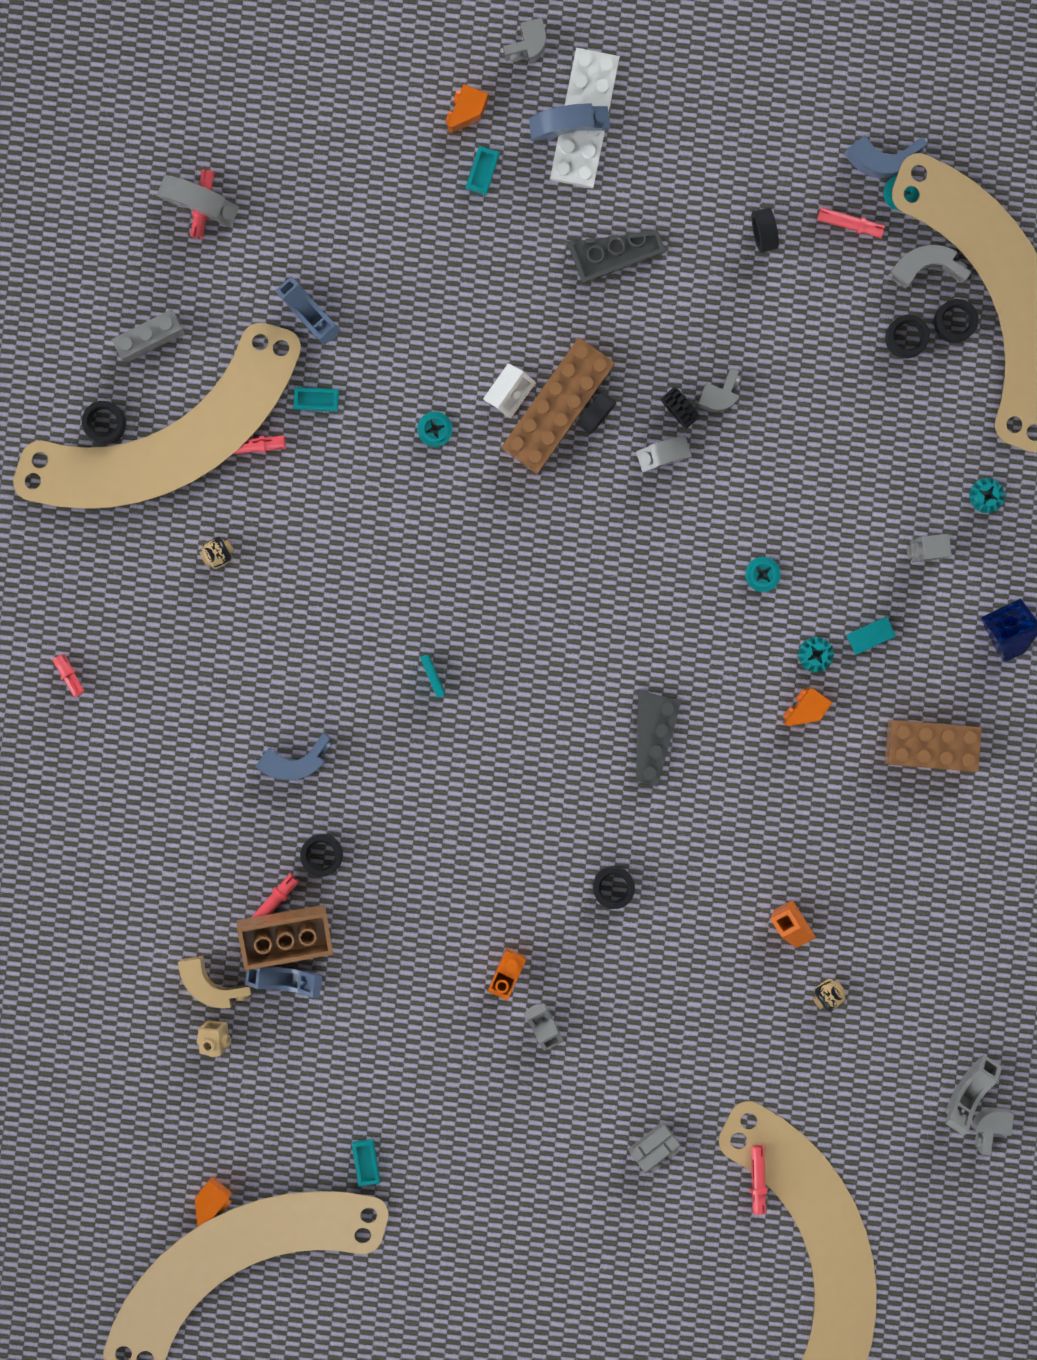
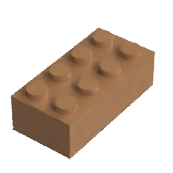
M888 720L885 764L978 772L982 727Z
M325 905L237 920L244 971L333 955Z

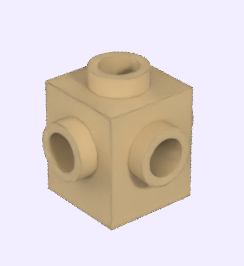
M207 1020L198 1029L197 1044L199 1045L200 1054L218 1057L229 1048L231 1037L228 1035V1022Z

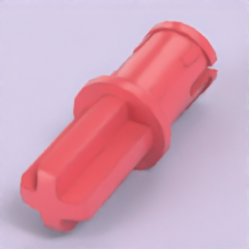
M61 654L55 657L52 662L61 675V681L65 680L74 697L82 695L84 689L75 675L77 671L73 670L66 655Z

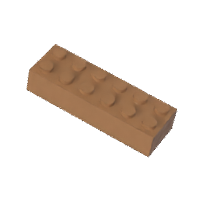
M578 337L501 447L502 450L538 475L609 375L615 362Z

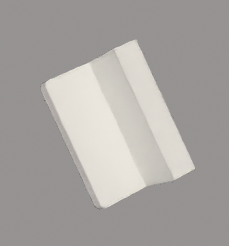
M507 364L483 400L496 407L511 419L536 382L524 371L511 364Z

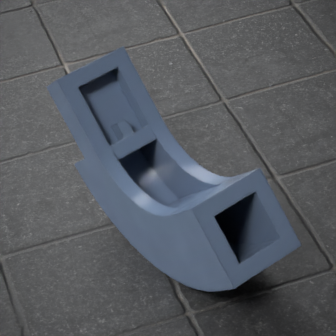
M592 103L573 104L539 112L529 118L531 141H551L562 134L576 131H607L610 129L608 106H592Z
M864 135L848 147L844 155L855 168L866 175L876 178H892L898 175L902 162L908 156L915 153L924 154L923 149L928 143L921 137L900 153L884 154L878 151L866 135Z
M292 276L275 290L300 321L324 345L332 341L341 331Z
M323 733L310 752L303 758L296 760L287 759L273 749L268 748L255 767L266 775L281 780H296L306 777L317 771L326 762L319 755L321 753L325 755L332 745L329 741L332 737Z
M279 964L247 970L245 985L255 989L285 990L311 998H320L322 975L316 974L317 971Z

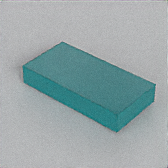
M482 146L478 147L465 187L466 190L487 196L500 152Z
M294 387V410L338 412L339 389Z
M887 616L847 634L846 637L854 655H857L896 637Z
M426 654L420 657L436 697L444 696L446 693L430 655Z
M374 1138L352 1141L358 1187L380 1184L381 1180Z

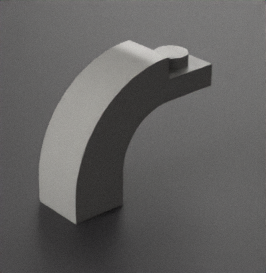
M164 175L156 195L173 205L197 211L226 227L232 226L239 206L229 202L225 197L200 185L174 176Z
M927 245L918 247L904 255L892 268L887 277L906 289L916 274L926 268L940 269L960 283L967 280L971 272L967 270L966 264L953 260L958 252L944 246Z
M983 1054L969 1068L948 1102L945 1110L948 1114L945 1124L963 1136L969 1132L974 1112L986 1092L998 1082L1002 1066Z

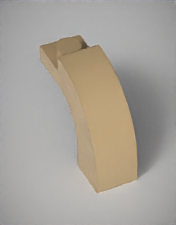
M203 956L181 959L178 962L184 986L194 998L205 1005L215 1008H231L233 998L236 1001L247 1000L254 992L253 988L247 985L222 987L212 982L206 973Z

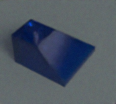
M1021 598L981 617L995 650L1004 662L1024 654L1037 637V619Z

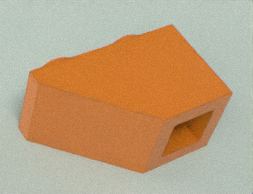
M463 84L462 89L457 90L453 102L456 103L454 110H449L445 123L448 124V132H456L480 121L489 100L488 93Z
M807 687L806 690L802 688L795 698L798 700L793 708L790 706L784 713L783 718L785 720L783 724L792 726L820 721L832 702L811 687Z
M793 900L774 909L770 920L780 936L791 945L798 948L816 938Z
M506 948L487 992L508 1001L526 962V956Z
M211 1176L195 1197L197 1227L214 1218L219 1210L224 1212L232 1202L229 1200L232 1192L213 1176Z

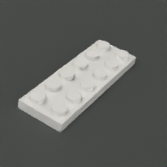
M576 48L565 106L592 103V106H608L609 113L620 56ZM576 131L558 136L550 180L593 189L605 131Z

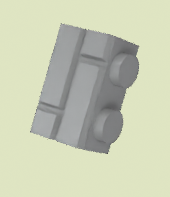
M661 1122L628 1148L641 1169L647 1173L648 1171L654 1172L662 1165L661 1161L666 1157L669 1159L674 1157L679 1152L680 1143L666 1124Z

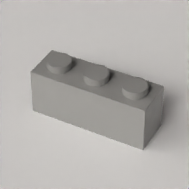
M169 310L111 340L120 358L125 363H128L184 335L185 332L176 314Z
M949 534L923 536L911 540L910 545H907L908 558H912V563L940 560L952 556Z

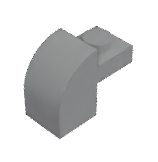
M542 18L520 23L523 41L503 46L505 61L517 62L524 59V56H527L529 64L542 56L546 46V32Z
M732 368L729 370L722 389L706 383L697 407L710 412H723L731 408L739 398V395L731 392L732 390L736 391L739 385L740 378L737 377L739 371Z
M686 436L660 441L636 451L642 472L692 457Z
M546 1004L534 1005L524 1012L526 1020L532 1027L537 1041L544 1051L564 1042Z
M987 1108L975 1116L971 1127L976 1132H979V1134H976L975 1147L982 1155L991 1156L994 1134L1012 1135L1014 1119L1012 1111L1003 1108Z

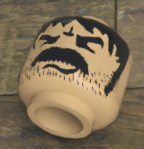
M217 536L202 545L200 555L207 567L211 566L213 569H218L232 561L231 553L234 552V548L229 540L224 541L222 537Z
M827 979L814 988L816 997L813 998V1001L820 1010L824 1008L826 1011L831 1012L845 1002L844 996L847 993L838 980Z

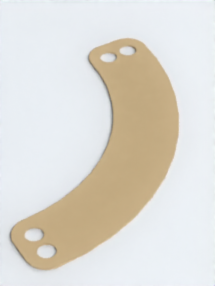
M912 154L900 166L892 189L893 202L898 210L924 222L948 239L968 259L981 277L999 317L1005 352V378L1002 398L995 419V430L998 437L1005 443L1035 453L1037 452V441L1028 438L1027 429L1032 424L1037 425V253L1017 222L996 199L976 182L953 167L926 154ZM920 165L926 169L927 176L924 181L917 182L912 178L911 171L914 166ZM909 186H913L919 191V199L914 203H910L904 198V191ZM1011 417H1018L1022 422V428L1017 433H1012L1007 429V421Z
M267 323L250 325L243 332L236 352L226 371L205 398L182 418L147 437L107 447H74L46 441L30 443L23 450L14 475L13 485L16 493L25 500L56 507L79 509L112 508L140 503L166 495L194 482L218 467L239 450L268 417L290 381L301 352L299 338L288 329ZM259 334L265 335L268 338V345L263 350H257L252 345L253 338ZM283 340L289 344V351L286 355L278 356L274 353L273 346L277 341ZM42 452L47 455L48 462L45 467L36 468L32 464V458L36 453ZM36 473L40 476L41 483L38 488L29 489L26 486L25 479L29 474Z
M752 1101L741 1102L732 1109L719 1135V1146L726 1157L745 1167L750 1172L751 1146H765V1183L790 1212L806 1245L812 1266L815 1295L812 1329L802 1360H868L876 1320L877 1287L873 1256L867 1232L857 1206L842 1179L826 1157L801 1132L760 1104ZM746 1113H752L757 1119V1123L752 1129H745L741 1125V1117ZM735 1133H742L747 1138L746 1145L741 1149H736L731 1145L730 1140Z
M311 1191L288 1193L259 1199L233 1208L204 1222L181 1237L161 1254L140 1277L126 1297L112 1324L103 1351L104 1360H119L115 1356V1351L122 1346L128 1347L132 1352L128 1360H137V1355L142 1351L150 1352L153 1355V1360H166L170 1346L180 1326L195 1306L221 1282L257 1262L279 1255L311 1250H331L355 1254L373 1252L381 1244L387 1225L389 1213L386 1204L377 1197L348 1192ZM372 1208L376 1211L377 1217L373 1222L367 1223L361 1219L360 1215L364 1209ZM360 1228H366L370 1231L371 1238L365 1243H360L355 1239V1232Z

